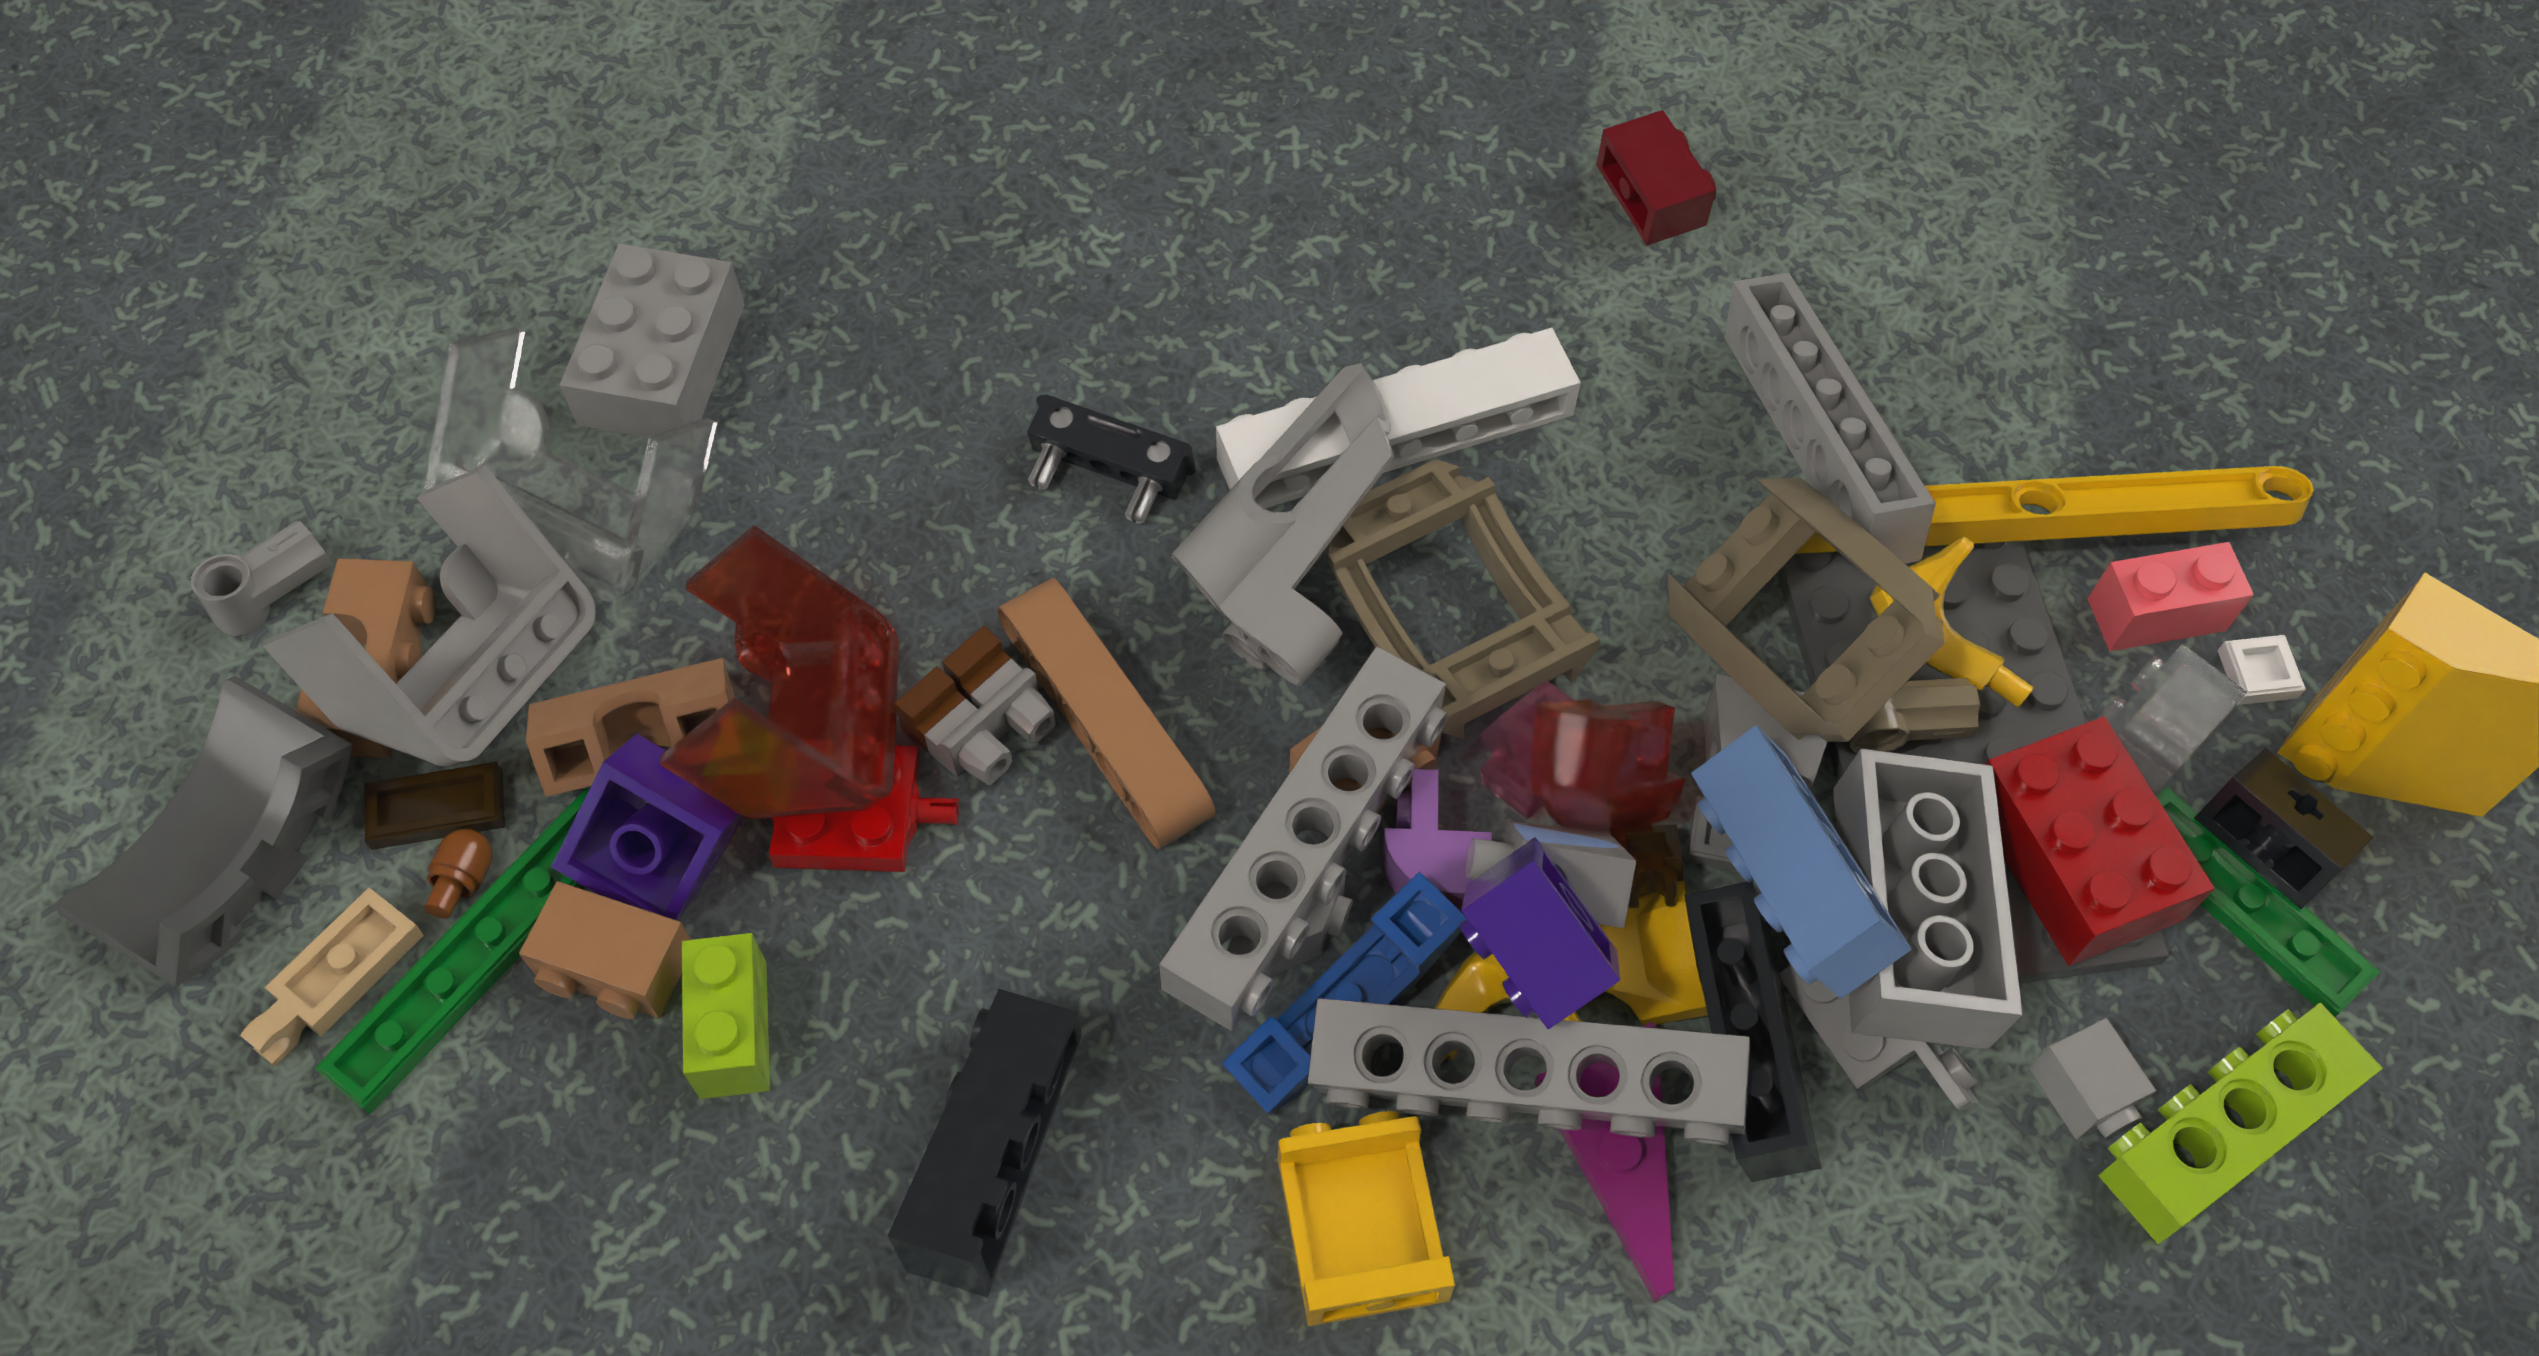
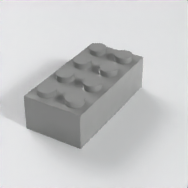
M1860 749L1833 788L1836 832L1912 950L1849 993L1851 1031L1855 1034L1989 1049L2023 1015L1993 766Z

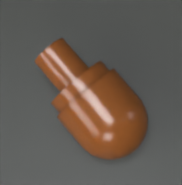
M459 829L449 833L441 841L428 866L429 874L427 881L433 889L424 905L426 912L438 918L448 919L459 897L470 898L474 890L477 891L480 888L493 859L491 844L483 834L472 829Z

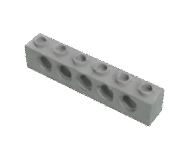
M1790 273L1733 281L1725 340L1809 484L1870 533L1903 563L1921 561L1936 503Z
M1376 646L1159 964L1161 988L1163 991L1230 1031L1234 1030L1244 1013L1254 1017L1259 1012L1272 990L1274 980L1269 975L1282 956L1291 960L1298 953L1311 927V924L1305 920L1318 901L1328 905L1336 895L1346 875V869L1341 867L1353 847L1362 852L1370 843L1381 821V816L1376 812L1388 795L1397 799L1404 791L1415 769V763L1411 762V759L1420 745L1423 744L1430 748L1441 734L1448 718V713L1442 710L1446 683ZM1374 728H1385L1392 731L1396 736L1390 739H1377L1367 732ZM1350 778L1359 782L1362 787L1355 791H1343L1336 788L1332 783L1338 779ZM1305 830H1317L1324 833L1328 839L1323 843L1312 845L1300 841L1296 836ZM1278 882L1289 886L1293 893L1282 899H1272L1263 895L1259 890L1269 883ZM1241 936L1253 940L1257 947L1248 954L1235 955L1226 951L1222 945L1233 937Z
M1318 998L1308 1084L1320 1093H1327L1326 1104L1337 1107L1368 1109L1369 1098L1397 1100L1396 1111L1414 1115L1438 1116L1439 1105L1467 1107L1466 1118L1477 1121L1509 1123L1510 1112L1538 1114L1539 1126L1554 1129L1581 1130L1582 1119L1611 1121L1610 1132L1614 1134L1633 1137H1654L1655 1126L1684 1129V1140L1726 1145L1729 1142V1133L1745 1135L1750 1040L1746 1036L1562 1020L1548 1030L1540 1018ZM1386 1043L1402 1045L1404 1059L1401 1067L1390 1076H1375L1371 1069V1059L1374 1052ZM1457 1049H1465L1472 1052L1475 1058L1473 1072L1466 1080L1455 1084L1442 1081L1440 1064L1449 1052ZM1524 1056H1536L1546 1062L1547 1072L1543 1082L1538 1087L1526 1091L1511 1086L1509 1075L1513 1064ZM1605 1062L1616 1067L1620 1073L1616 1089L1611 1094L1599 1098L1585 1094L1580 1087V1080L1584 1070L1594 1063ZM1668 1069H1678L1687 1073L1694 1082L1691 1095L1682 1103L1675 1105L1665 1104L1656 1099L1652 1094V1085L1655 1078L1661 1072Z

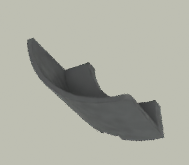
M236 676L223 681L215 717L206 741L192 769L170 803L144 834L116 861L76 890L60 898L58 901V913L176 988L211 965L239 942L245 935L237 926L265 894L276 900L298 874L308 859L307 856L299 852V849L309 834L317 816L330 818L344 783L353 744Z

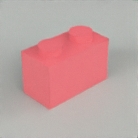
M2230 542L2110 562L2087 600L2109 651L2227 631L2254 594Z

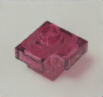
M1544 680L1499 716L1498 720L1481 732L1483 747L1492 755L1486 764L1480 768L1482 785L1527 820L1597 763L1592 713L1547 680Z

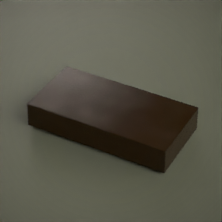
M497 761L364 783L365 843L371 850L441 839L459 829H472L482 832L505 828L503 770Z

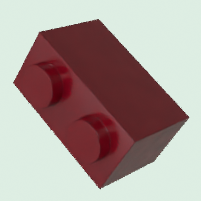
M1664 110L1603 129L1596 166L1647 246L1707 226L1712 204L1716 198L1714 179L1708 170L1701 168L1689 149L1685 134L1680 129L1674 127Z

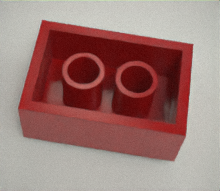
M2105 716L1989 759L1985 765L1993 766L2004 860L2068 967L2184 921L2215 889Z

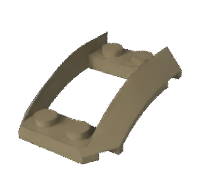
M1434 459L1370 490L1329 543V565L1374 647L1376 648L1377 646L1446 683L1442 710L1448 713V718L1442 733L1464 739V724L1561 674H1564L1572 684L1599 648L1600 639L1593 631L1587 633L1571 615V605L1549 580L1521 540L1495 493V484L1489 477L1478 482L1460 476V468L1458 466ZM1460 519L1490 576L1520 620L1429 665L1394 616L1366 564Z
M1801 477L1756 479L1771 494L1757 508L1745 516L1740 527L1714 554L1707 557L1699 565L1696 573L1684 586L1668 573L1669 616L1798 741L1805 734H1818L1825 741L1848 742L1944 644L1943 621L1935 615L1934 601L1940 595L1870 533ZM1816 532L1894 601L1879 617L1866 627L1865 631L1830 667L1820 674L1813 685L1800 697L1733 634L1726 625Z

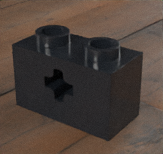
M2266 747L2238 771L2194 817V819L2300 909L2309 903L2374 838Z

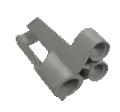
M1362 363L1346 366L1334 377L1263 457L1229 490L1171 556L1208 601L1224 617L1226 616L1232 622L1222 633V637L1230 649L1240 658L1245 657L1248 663L1255 669L1264 671L1270 666L1279 676L1296 686L1303 685L1337 646L1339 638L1343 633L1324 611L1294 589L1395 458L1387 438L1391 431V422L1386 406L1376 384ZM1335 412L1345 429L1350 446L1291 511L1272 512L1260 507L1255 501L1256 497Z

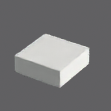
M2285 635L2224 641L2217 650L2237 705L2297 699L2306 690Z

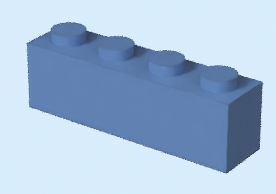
M1757 725L1691 773L1705 796L1697 802L1700 811L1719 834L1727 833L1733 843L1725 849L1727 857L1747 882L1751 883L1753 880L1756 882L1762 893L1754 898V902L1773 929L1779 933L1783 930L1785 931L1792 944L1784 949V953L1792 967L1807 984L1811 985L1816 980H1819L1842 999L1912 950L1788 755Z

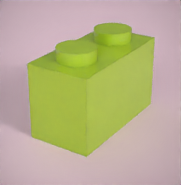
M746 933L682 941L684 1076L700 1099L770 1091L767 965L753 934Z

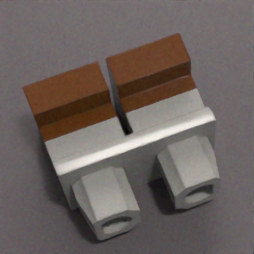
M984 625L942 661L944 671L936 666L899 698L894 705L902 732L955 776L966 770L984 783L991 785L1008 770L1012 763L1011 751L998 741L1007 731L1013 728L1030 744L1038 743L1054 729L1056 723L1053 709L1038 692L1036 674L1029 668L1022 669L1003 651L1001 640Z

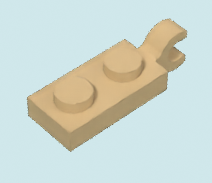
M368 888L264 987L277 1001L263 1014L251 1021L240 1036L252 1045L253 1049L274 1067L277 1066L297 1046L301 1032L306 1026L322 1037L424 936L414 922L371 888Z

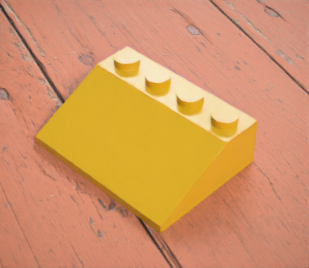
M2424 573L2311 700L2277 753L2293 762L2295 768L2304 776L2313 780L2323 781L2335 789L2483 817L2539 767V639L2434 577Z

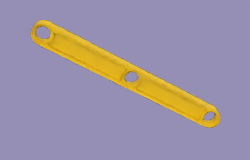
M2282 466L1926 485V489L1936 504L1925 546L1950 545L1964 536L1976 544L2287 526L2296 524L2302 519L2314 489L2312 482L2304 474ZM2266 491L2285 494L2292 498L2293 501L2275 498L2266 493ZM2022 505H2036L2047 509L2051 514H2035L2025 510ZM1815 532L1795 554L1835 552L1837 550Z

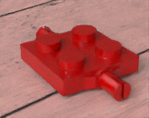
M789 742L783 777L777 784L774 793L736 791L752 801L743 818H768L773 820L774 828L769 850V857L773 868L905 872L909 843L918 830L919 823L953 824L957 826L959 822L960 803L958 797H920L917 786L920 765L918 746Z

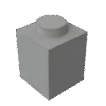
M2107 1018L2049 1046L2029 1067L2076 1140L2096 1130L2100 1131L2104 1139H2109L2127 1130L2142 1119L2137 1108L2156 1092V1089Z

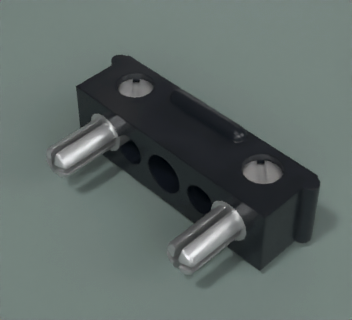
M1047 394L1040 395L1036 399L1038 410L1027 431L1033 451L1040 453L1028 478L1029 483L1036 488L1039 486V489H1047L1060 460L1136 486L1137 488L1128 505L1125 516L1132 522L1136 520L1137 524H1142L1145 522L1157 494L1176 500L1187 476L1193 475L1196 472L1193 450L1188 443Z

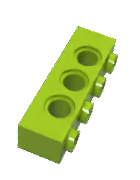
M2321 1003L2317 1004L2299 1019L2287 1009L2256 1034L2264 1046L2253 1055L2249 1056L2239 1046L2207 1072L2216 1082L2202 1094L2191 1084L2158 1109L2160 1114L2167 1120L2151 1133L2140 1122L2107 1148L2117 1160L2098 1176L2157 1244H2160L2186 1225L2383 1069ZM2274 1069L2281 1071L2289 1078L2293 1089L2286 1087L2278 1080ZM2224 1106L2232 1108L2240 1115L2245 1128L2235 1125L2228 1118ZM2173 1144L2180 1145L2189 1151L2195 1161L2196 1168L2187 1166L2177 1157Z

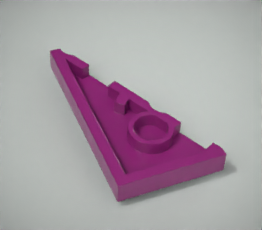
M1653 1021L1642 1026L1645 1028H1656ZM1594 1063L1588 1066L1581 1076V1090L1591 1097H1605L1616 1089L1620 1073L1616 1067L1609 1063ZM1546 1072L1536 1076L1534 1082L1536 1087L1543 1082ZM1661 1073L1655 1078L1652 1085V1094L1660 1102H1662ZM1582 1119L1581 1130L1559 1129L1654 1303L1668 1297L1674 1291V1273L1664 1127L1655 1126L1654 1137H1633L1614 1134L1610 1132L1611 1121Z

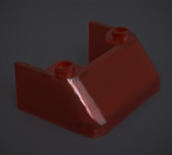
M753 525L686 581L685 590L736 623L734 642L738 660L749 672L759 675L772 683L768 719L733 698L661 755L660 766L724 803L731 810L752 819L868 810L888 796L893 789L896 709L894 703L897 701L899 640L890 622L878 610Z

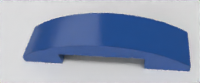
M1419 871L1371 918L1373 926L1284 1013L1277 1019L1271 1015L1221 1064L1269 1115L1273 1114L1309 1085L1308 1077L1317 999L1396 1005L1462 931L1459 924L1466 919L1465 916Z

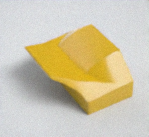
M1685 880L1677 881L1678 901L1675 906H1666L1665 897L1661 894L1647 893L1639 897V908H1630L1628 906L1624 928L1599 924L1617 949L1621 981L1605 992L1614 995L1628 1004L1643 1026L1652 1021L1654 1025L1708 1016L1684 896L1690 894Z

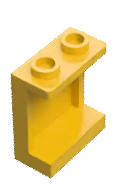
M1383 1111L1361 1118L1358 1126L1334 1130L1331 1129V1125L1328 1123H1311L1291 1130L1289 1133L1290 1137L1282 1138L1278 1141V1164L1308 1326L1450 1302L1455 1282L1449 1256L1443 1257L1420 1149L1421 1126L1418 1116L1401 1118L1399 1112Z

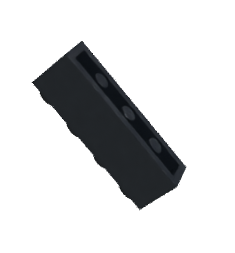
M1746 881L1684 896L1711 1033L1746 1036L1750 1040L1745 1135L1731 1133L1736 1160L1751 1182L1822 1168L1770 926L1754 902V898L1759 894L1753 882L1749 883Z

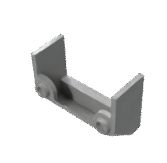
M485 464L431 487L417 497L418 501L457 545V548L442 564L440 583L445 596L461 616L397 683L388 676L333 613L274 636L263 645L265 650L338 728L444 767L473 760L484 751L589 632L594 624L596 614L595 604L588 589Z

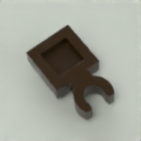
M1677 824L1611 828V835L1636 860L1628 906L1630 908H1639V897L1647 893L1661 894L1665 897L1666 906H1675L1678 901L1677 881H1683L1682 853Z

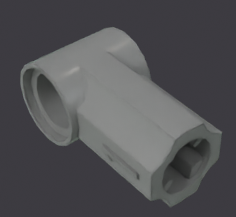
M295 521L241 556L221 554L206 559L196 567L192 574L191 587L217 629L228 635H246L257 630L266 621L270 613L271 603L325 570L332 563L312 533L301 521Z

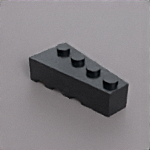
M998 989L989 1010L985 1008L980 1010L970 1037L971 1052L962 1072H957L953 1078L943 1114L888 1234V1238L906 1272L988 1298L1082 1036L1077 1011L1002 989Z

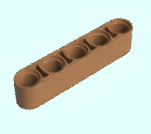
M1050 578L997 607L999 620L1007 636L1029 668L1036 674L1040 684L1156 849H1162L1215 817L1216 811L1212 799L1197 774L1055 578Z

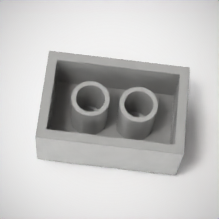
M618 244L559 385L577 425L692 444L745 305L732 262Z

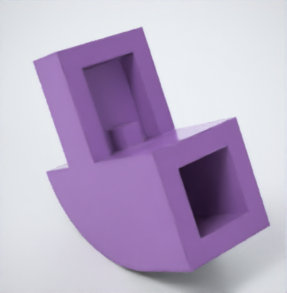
M1414 769L1410 779L1409 792L1401 793L1396 799L1395 828H1384L1381 851L1382 867L1388 883L1396 894L1420 871L1462 913L1461 909L1466 887L1473 880L1466 878V859L1470 841L1472 838L1492 841V832L1438 830V770Z

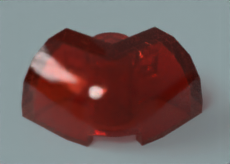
M1590 699L1537 704L1530 765L1531 791L1541 798L1548 815L1557 822L1556 824L1564 828L1601 833L1652 826L1667 819L1679 803L1685 783V778L1668 772L1675 707L1659 701L1606 706Z

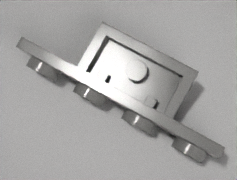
M1792 965L1780 972L1782 982L1856 1089L1862 1090L1917 1053L1956 1109L1968 1111L1979 1104L1978 1099L1970 1090L1972 1086L1978 1083V1080L1954 1048H1950L1944 1053L1937 1043L1852 1033L1849 994L1840 999L1819 980H1816L1811 985L1807 984Z

